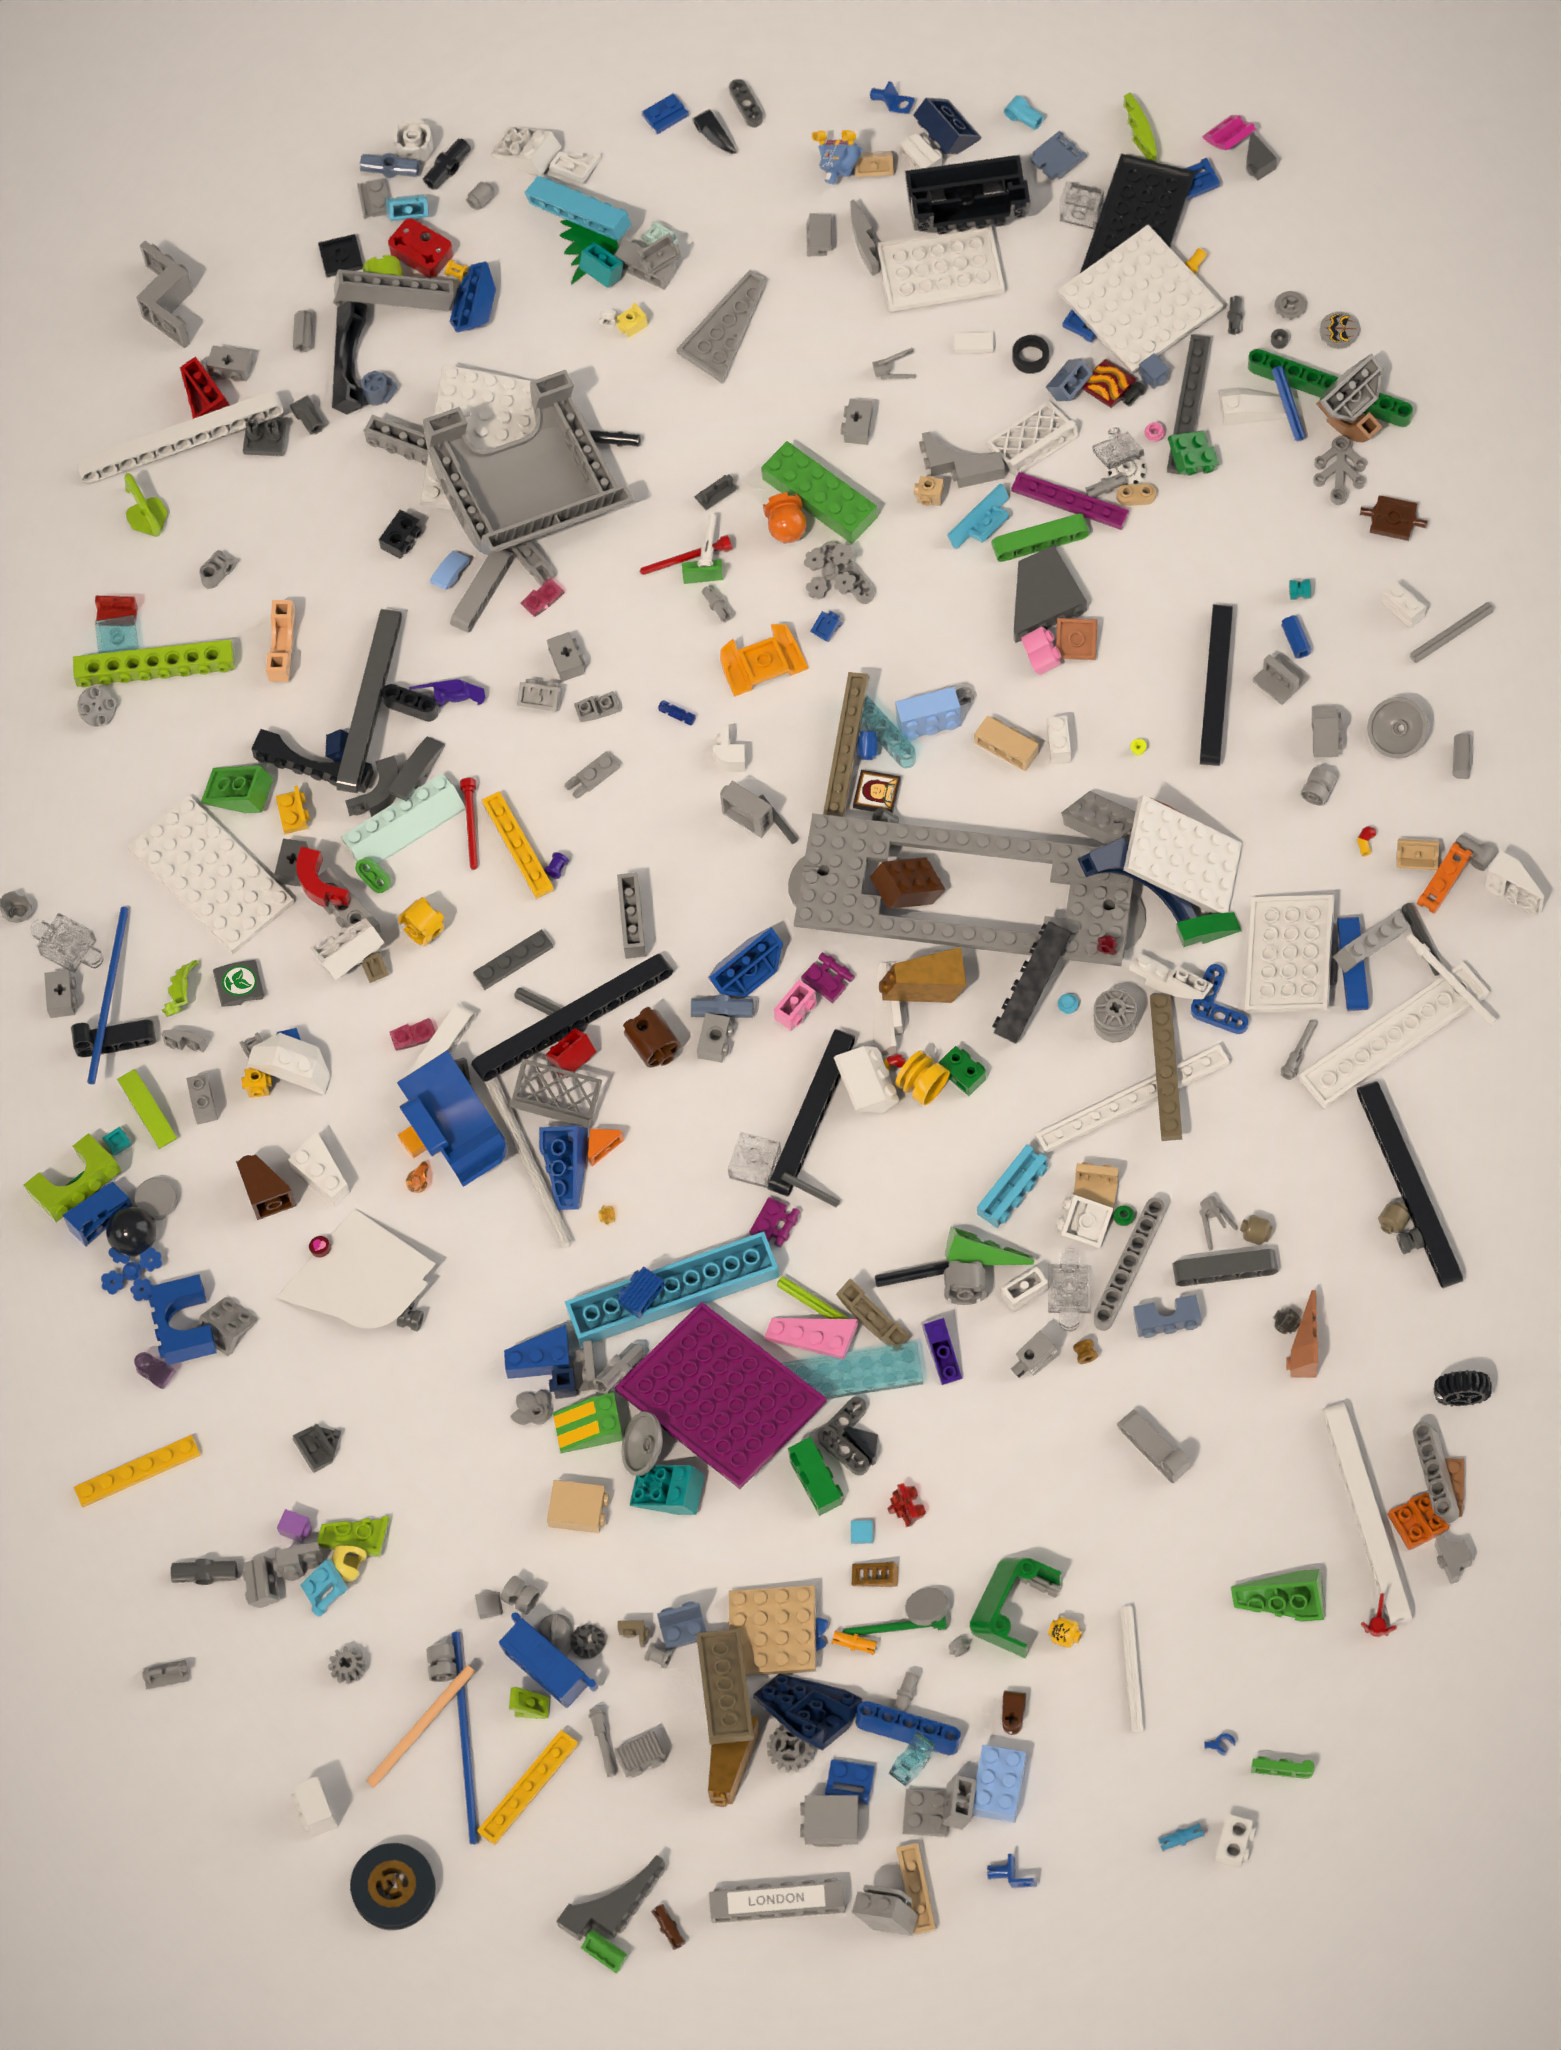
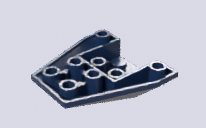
M778 1674L753 1694V1698L791 1734L822 1751L849 1729L857 1713V1707L863 1699L845 1689L783 1674Z

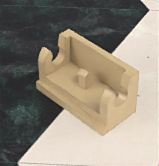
M1398 839L1396 868L1438 870L1439 841Z

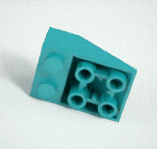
M655 1465L645 1475L636 1476L629 1505L631 1507L676 1515H696L705 1474L692 1465Z

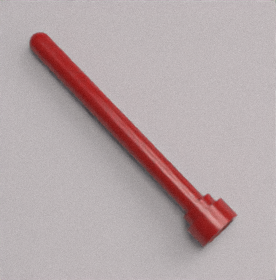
M728 535L720 537L716 543L712 544L714 552L718 550L720 552L732 550ZM701 548L640 568V573L645 575L700 557Z
M464 778L460 780V790L465 794L469 864L472 870H476L478 862L473 805L476 780L474 778Z

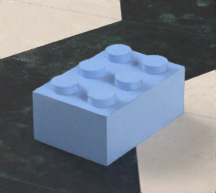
M954 687L895 701L896 720L903 741L915 740L923 735H934L943 730H954L961 726L960 704Z
M982 1745L976 1777L973 1816L1015 1823L1026 1762V1752Z

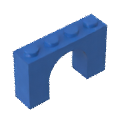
M200 1274L150 1286L152 1295L148 1296L151 1308L154 1307L155 1312H151L154 1325H158V1329H155L157 1341H161L158 1350L160 1358H165L167 1366L217 1353L210 1325L189 1330H176L169 1326L173 1315L181 1309L207 1303Z

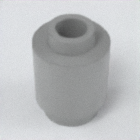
M479 182L468 194L466 202L474 210L482 208L494 196L493 187L488 182Z

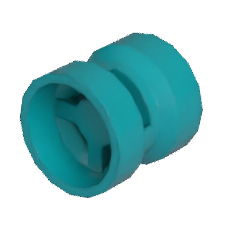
M1303 579L1302 581L1289 580L1290 600H1296L1298 597L1311 599L1310 579Z

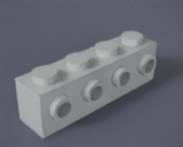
M375 415L371 416L364 429L366 442L369 445L381 447L389 453H397L408 460H416L424 466L427 465L428 449L424 433Z

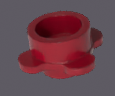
M1104 935L1098 938L1099 945H1097V950L1099 952L1110 955L1116 954L1115 947L1118 944L1114 937Z

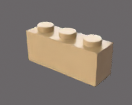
M986 716L974 734L975 744L1024 771H1027L1039 754V744L1033 738L1021 735L1017 729L1003 725L997 718L992 719Z

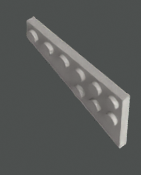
M749 270L677 348V354L723 383L764 288L765 279Z

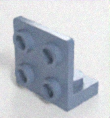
M687 1602L682 1607L675 1609L672 1607L661 1610V1613L657 1614L666 1651L696 1643V1633L706 1632L699 1602Z

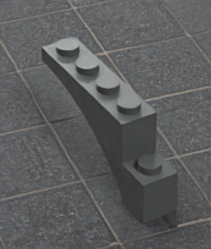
M656 1855L638 1876L609 1895L578 1905L569 1903L556 1921L558 1927L579 1941L592 1930V1923L613 1937L617 1933L621 1934L627 1925L626 1920L630 1914L633 1916L639 1909V1902L642 1897L646 1898L651 1892L654 1880L656 1878L660 1879L665 1871L664 1859Z

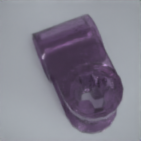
M139 1353L134 1359L137 1373L161 1389L167 1386L176 1373L173 1367L167 1366V1363L158 1360L149 1353ZM148 1362V1366L143 1365V1367H141V1363L146 1364Z

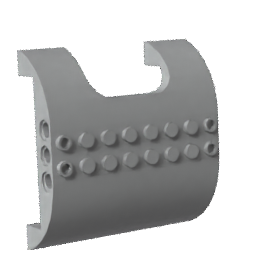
M566 369L530 382L531 400L536 421L535 428L526 437L488 450L475 448L465 435L468 422L460 407L423 420L427 449L438 481L465 534L483 554L489 555L634 502L626 484L617 486L576 408L571 398L574 384Z

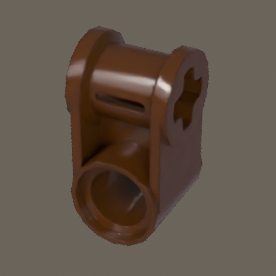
M1005 1690L1003 1692L1002 1724L1004 1731L1009 1735H1016L1022 1729L1026 1692ZM1011 1720H1015L1013 1725L1009 1724Z

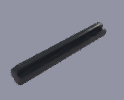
M943 1261L875 1275V1283L877 1287L942 1275L945 1269L949 1267V1262Z

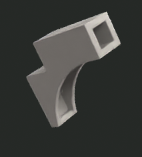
M930 432L922 433V441L919 442L921 453L926 455L924 465L926 470H930L931 476L951 472L953 482L957 481L958 488L1005 478V468L1000 452L985 455L964 454L942 445Z

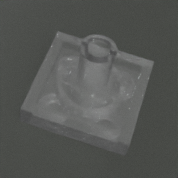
M1113 427L1114 433H1112L1111 429L1108 430L1110 439L1092 446L1094 454L1108 469L1117 468L1124 463L1135 461L1139 457L1144 456V450L1129 432L1121 434L1118 427Z

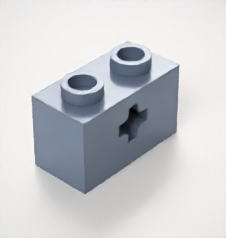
M1082 359L1068 360L1048 383L1046 388L1056 401H1071L1092 376L1093 372Z

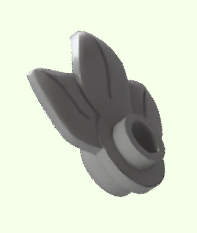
M542 1390L538 1391L534 1396L529 1393L517 1395L516 1404L519 1409L510 1416L511 1419L520 1425H526L530 1422L537 1425L544 1424L549 1417V1410L547 1408L549 1402L548 1395Z

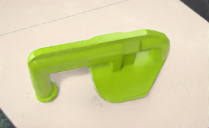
M130 473L125 474V490L127 493H132L137 504L128 508L126 512L127 521L134 531L158 537L161 534L167 517V510L163 502L157 497L145 499L133 475Z

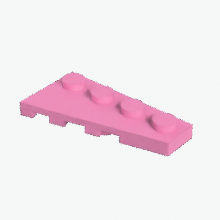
M771 1318L764 1337L767 1341L844 1360L858 1326L857 1319Z

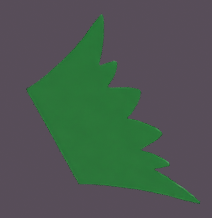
M569 220L560 221V223L571 227V229L562 232L559 236L563 239L574 241L566 248L564 254L578 255L573 260L571 266L580 264L582 250L594 242L612 255H615L619 249L618 242L614 239ZM579 266L572 278L571 285L586 274Z

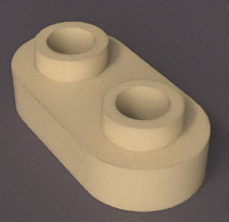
M1151 484L1122 485L1117 490L1116 498L1118 503L1123 506L1149 505L1156 499V489Z

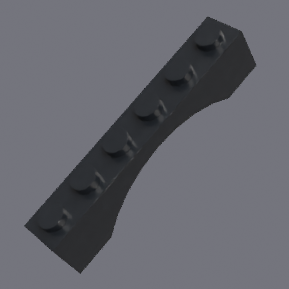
M346 301L337 307L332 408L347 415L362 406V388L358 384L355 374V354L359 337L366 323L367 305L352 301Z
M260 729L251 748L253 756L257 761L272 763L277 768H287L296 774H306L315 780H325L331 785L336 786L341 761L330 763L309 760L292 751L283 742L279 734ZM367 762L365 763L359 792L362 793L366 792L374 774L372 764Z

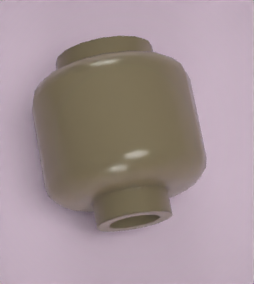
M1399 1202L1388 1203L1378 1217V1221L1382 1225L1381 1229L1388 1234L1400 1233L1410 1219L1407 1207Z
M1251 1215L1248 1220L1243 1219L1240 1231L1243 1232V1239L1245 1241L1262 1245L1264 1241L1268 1242L1273 1227L1270 1226L1269 1220Z

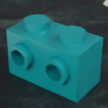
M594 242L582 250L579 268L609 288L621 279L623 262Z

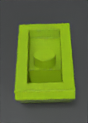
M512 1687L510 1690L509 1709L515 1711V1717L548 1718L550 1697L523 1688Z

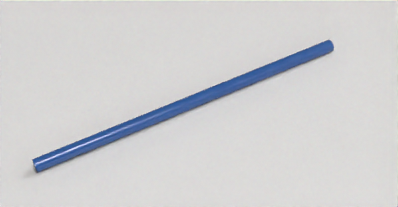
M127 907L120 908L87 1083L94 1085L96 1082L129 910Z
M453 1632L451 1634L452 1645L455 1650L454 1663L456 1664L458 1676L463 1670L460 1632ZM464 1684L457 1692L469 1842L470 1844H478Z

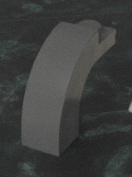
M395 756L375 761L379 781L371 792L345 800L349 816H357L369 811L371 817H373L394 802L396 797L389 794L388 789L399 773Z

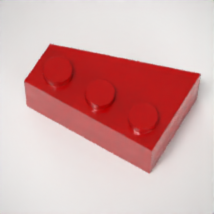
M196 356L180 367L193 419L230 406Z

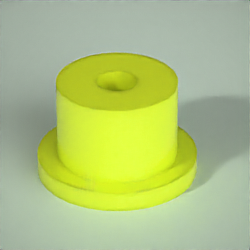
M1135 739L1131 742L1130 748L1134 755L1140 756L1145 752L1147 745L1144 740Z

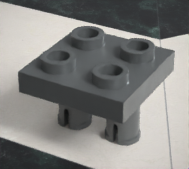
M273 418L259 424L255 419H253V423L252 419L247 420L243 454L282 456L287 425L286 418Z

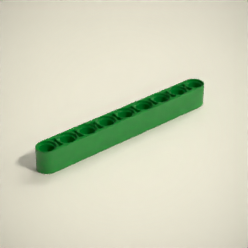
M1253 349L1248 356V370L1251 373L1275 381L1272 367L1282 366L1289 387L1321 398L1322 393L1327 387H1330L1338 379L1336 376L1261 349ZM1379 393V398L1363 414L1370 412L1374 418L1399 427H1407L1412 420L1413 408L1405 401Z

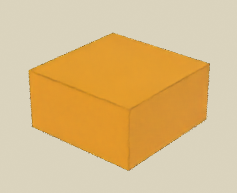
M412 1126L398 1134L399 1141L413 1159L427 1150Z

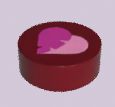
M317 1236L310 1241L309 1250L313 1256L321 1258L330 1252L331 1244L326 1237Z

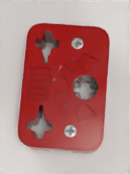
M412 218L404 220L388 240L391 256L396 257L407 266L430 279L432 276L436 278L449 260L453 258L451 241Z

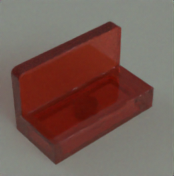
M95 596L97 626L135 627L138 610L135 597Z

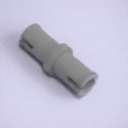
M1120 472L1108 479L1103 478L1101 482L1085 489L1087 494L1094 498L1105 492L1108 494L1111 492L1110 490L1127 483L1123 473Z
M712 585L704 587L702 594L710 603L709 607L711 610L716 612L721 622L729 621L732 618V613L725 606L724 599L719 597Z
M912 1672L905 1673L902 1686L897 1690L896 1694L898 1697L893 1709L906 1712L910 1700L914 1698L913 1691L919 1678L918 1675Z

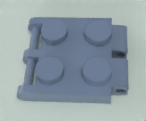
M1058 131L1033 151V157H1031L1030 162L1039 170L1042 169V172L1049 179L1054 180L1056 177L1058 179L1062 178L1087 157V154L1077 149L1073 141H1068L1063 136V133Z

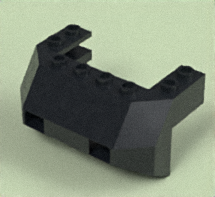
M1020 155L905 171L909 209L913 228L916 231L942 235L947 234L951 230L963 232L972 227L983 229L987 225L1004 226L1008 222L1029 214L1031 202L1028 183L1023 178Z

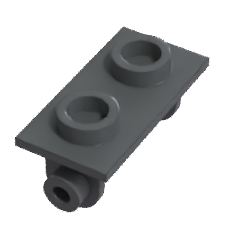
M730 474L727 476L723 475L722 478L703 491H700L694 498L705 510H708L737 490V487L732 483L733 478Z

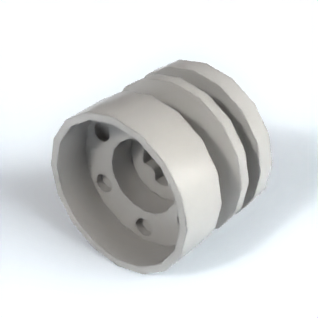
M1110 989L1101 993L1094 1004V1029L1097 1035L1111 1043L1129 1039L1134 1034L1137 1026V1004L1133 996L1120 989Z

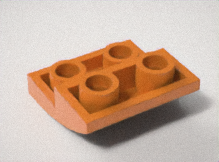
M1428 1492L1410 1499L1408 1503L1389 1510L1387 1513L1408 1550L1434 1539L1449 1529L1447 1523L1434 1513Z

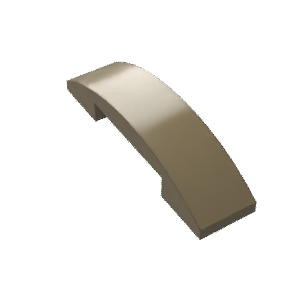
M850 1278L836 1293L837 1297L871 1333L892 1350L898 1352L911 1336L897 1322L893 1323L864 1295L865 1292Z

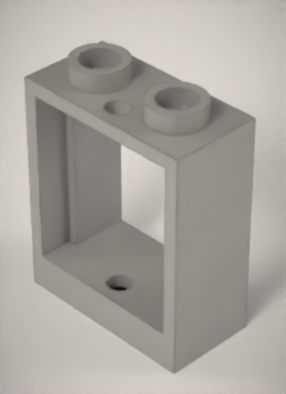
M731 781L728 786L725 785L720 792L722 813L762 838L774 824L772 805L734 781Z

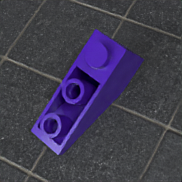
M939 1316L921 1322L941 1384L944 1385L962 1379L944 1318Z

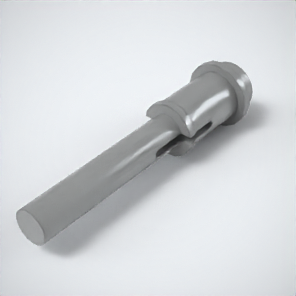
M1309 1021L1295 1051L1290 1053L1285 1066L1281 1067V1076L1283 1078L1291 1080L1296 1076V1070L1303 1059L1301 1055L1317 1025L1315 1021Z
M595 1707L589 1710L590 1714L588 1717L592 1720L594 1735L598 1736L607 1777H611L616 1774L606 1737L608 1730L604 1719L605 1711L602 1710V1707Z

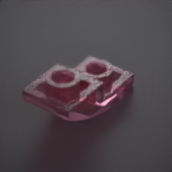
M549 578L537 591L533 590L520 604L535 617L549 608L565 592Z
M427 1018L412 1026L405 1024L389 1033L394 1048L398 1051L429 1042L435 1034L432 1020Z

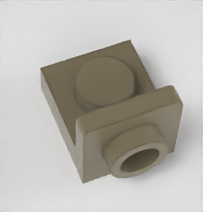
M380 952L369 954L360 963L369 983L389 975Z
M644 1620L618 1621L619 1635H623L625 1638H634L636 1635H639L640 1647H645V1640H649V1627H645Z

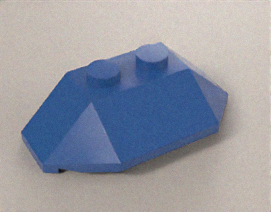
M486 261L471 265L468 269L469 272L464 276L457 288L449 321L457 333L474 329L489 322L496 288Z
M769 927L747 939L720 961L708 978L720 994L747 997L777 972L783 942L772 927Z

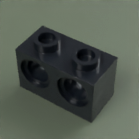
M400 509L379 538L381 549L401 559L404 554L409 552L413 541L418 539L422 533L420 519Z

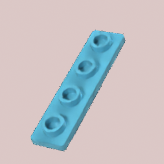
M999 484L947 534L953 548L958 549L969 537L983 543L1009 518L1007 511L1000 508L1009 499L1004 485Z

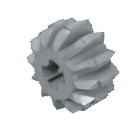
M345 1646L342 1653L336 1650L337 1657L330 1656L332 1663L328 1665L329 1670L332 1671V1678L337 1677L339 1683H342L345 1679L347 1684H350L351 1678L358 1681L357 1674L364 1675L362 1667L366 1666L365 1661L362 1660L363 1655L361 1653L356 1654L355 1648L348 1652ZM345 1663H347L348 1665H350V1667L347 1668L346 1666H343V1665H344Z

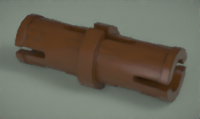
M664 1904L657 1906L651 1912L661 1927V1933L665 1934L673 1950L682 1947L686 1942L676 1927L677 1923L671 1919Z

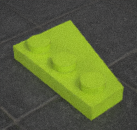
M382 1516V1519L375 1520L366 1518L358 1522L349 1523L348 1521L321 1524L317 1542L321 1548L334 1550L336 1546H355L365 1550L369 1556L380 1557L390 1518L389 1516Z

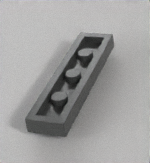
M541 929L473 971V975L482 988L486 990L551 950L553 944Z

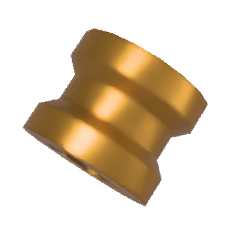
M1092 1339L1082 1340L1074 1344L1073 1350L1078 1354L1077 1361L1079 1364H1086L1098 1358L1097 1351L1093 1349L1094 1342Z

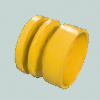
M919 1050L903 1065L897 1075L895 1085L901 1089L903 1088L905 1093L913 1091L912 1098L926 1106L940 1094L948 1081L950 1071L939 1063L932 1065L933 1058L926 1057V1053Z

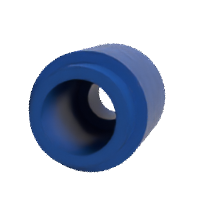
M860 731L857 755L861 756V760H873V756H877L878 747L876 732Z

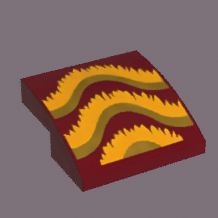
M1105 359L1092 371V376L1081 389L1112 408L1121 401L1124 393L1131 388L1132 383H1136L1137 379Z

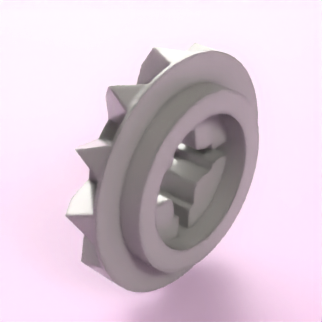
M1294 291L1283 292L1275 300L1276 312L1282 318L1286 317L1290 320L1295 317L1299 318L1306 308L1304 297ZM1287 303H1289L1290 305L1294 304V308H1287Z

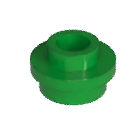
M1119 1206L1113 1213L1114 1221L1120 1226H1128L1134 1220V1211L1128 1206ZM1127 1213L1128 1216L1123 1218L1120 1214Z

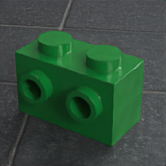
M957 1046L952 1048L938 1062L950 1071L948 1079L968 1096L986 1080V1069L979 1062L975 1063L967 1051L964 1049L960 1050Z

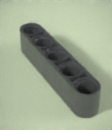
M1273 1249L1184 1259L1172 1264L1175 1284L1177 1286L1262 1277L1278 1273L1276 1253Z

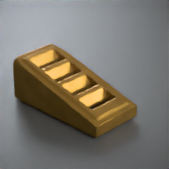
M894 1562L852 1564V1586L897 1587L898 1566ZM860 1570H864L863 1580H860ZM869 1570H872V1580H869ZM878 1570H881V1579H878ZM887 1570H889V1579H887Z

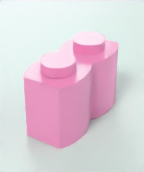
M1041 626L1021 637L1030 663L1036 673L1042 675L1061 664L1059 659L1061 653L1053 645L1054 636L1050 630H1046Z

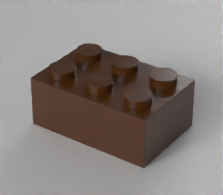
M927 857L884 861L870 876L888 909L931 905L946 890Z

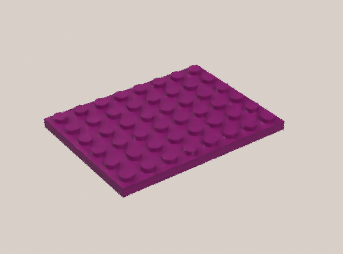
M700 1302L615 1386V1391L641 1412L654 1414L661 1428L739 1489L827 1403L825 1396L703 1302Z

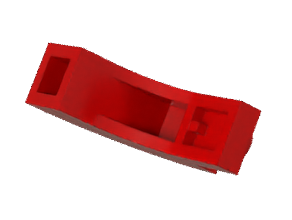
M301 846L297 857L296 869L301 887L307 897L325 908L328 901L335 905L343 904L348 906L351 899L348 890L325 884L318 878L323 862L321 851Z

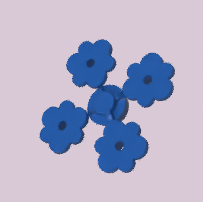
M149 1247L146 1252L140 1254L141 1260L137 1264L136 1262H129V1256L119 1254L113 1248H110L108 1253L113 1258V1261L126 1265L123 1267V1275L116 1273L114 1270H111L109 1274H103L101 1276V1281L103 1282L102 1289L107 1290L111 1295L116 1294L118 1290L123 1289L122 1282L125 1277L127 1280H134V1286L130 1288L134 1300H149L148 1296L152 1295L150 1286L153 1285L150 1284L149 1279L142 1280L139 1278L141 1268H147L149 1272L154 1271V1268H160L162 1266V1261L160 1260L162 1254Z

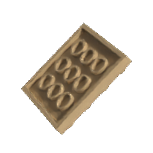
M814 1585L729 1591V1630L740 1629L746 1676L816 1672V1588Z

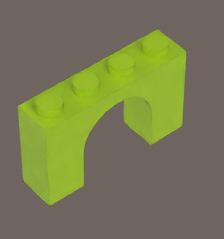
M89 1133L72 1146L79 1158L86 1164L83 1175L77 1181L66 1186H55L38 1172L23 1184L31 1198L56 1223L63 1218V1214L86 1200L122 1171L116 1160Z

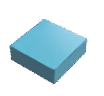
M872 1520L851 1521V1544L873 1543Z

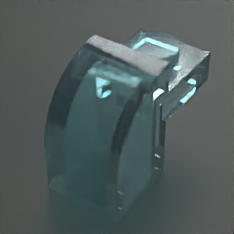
M917 1732L906 1751L896 1758L888 1774L904 1786H907L927 1765L935 1744L920 1732Z

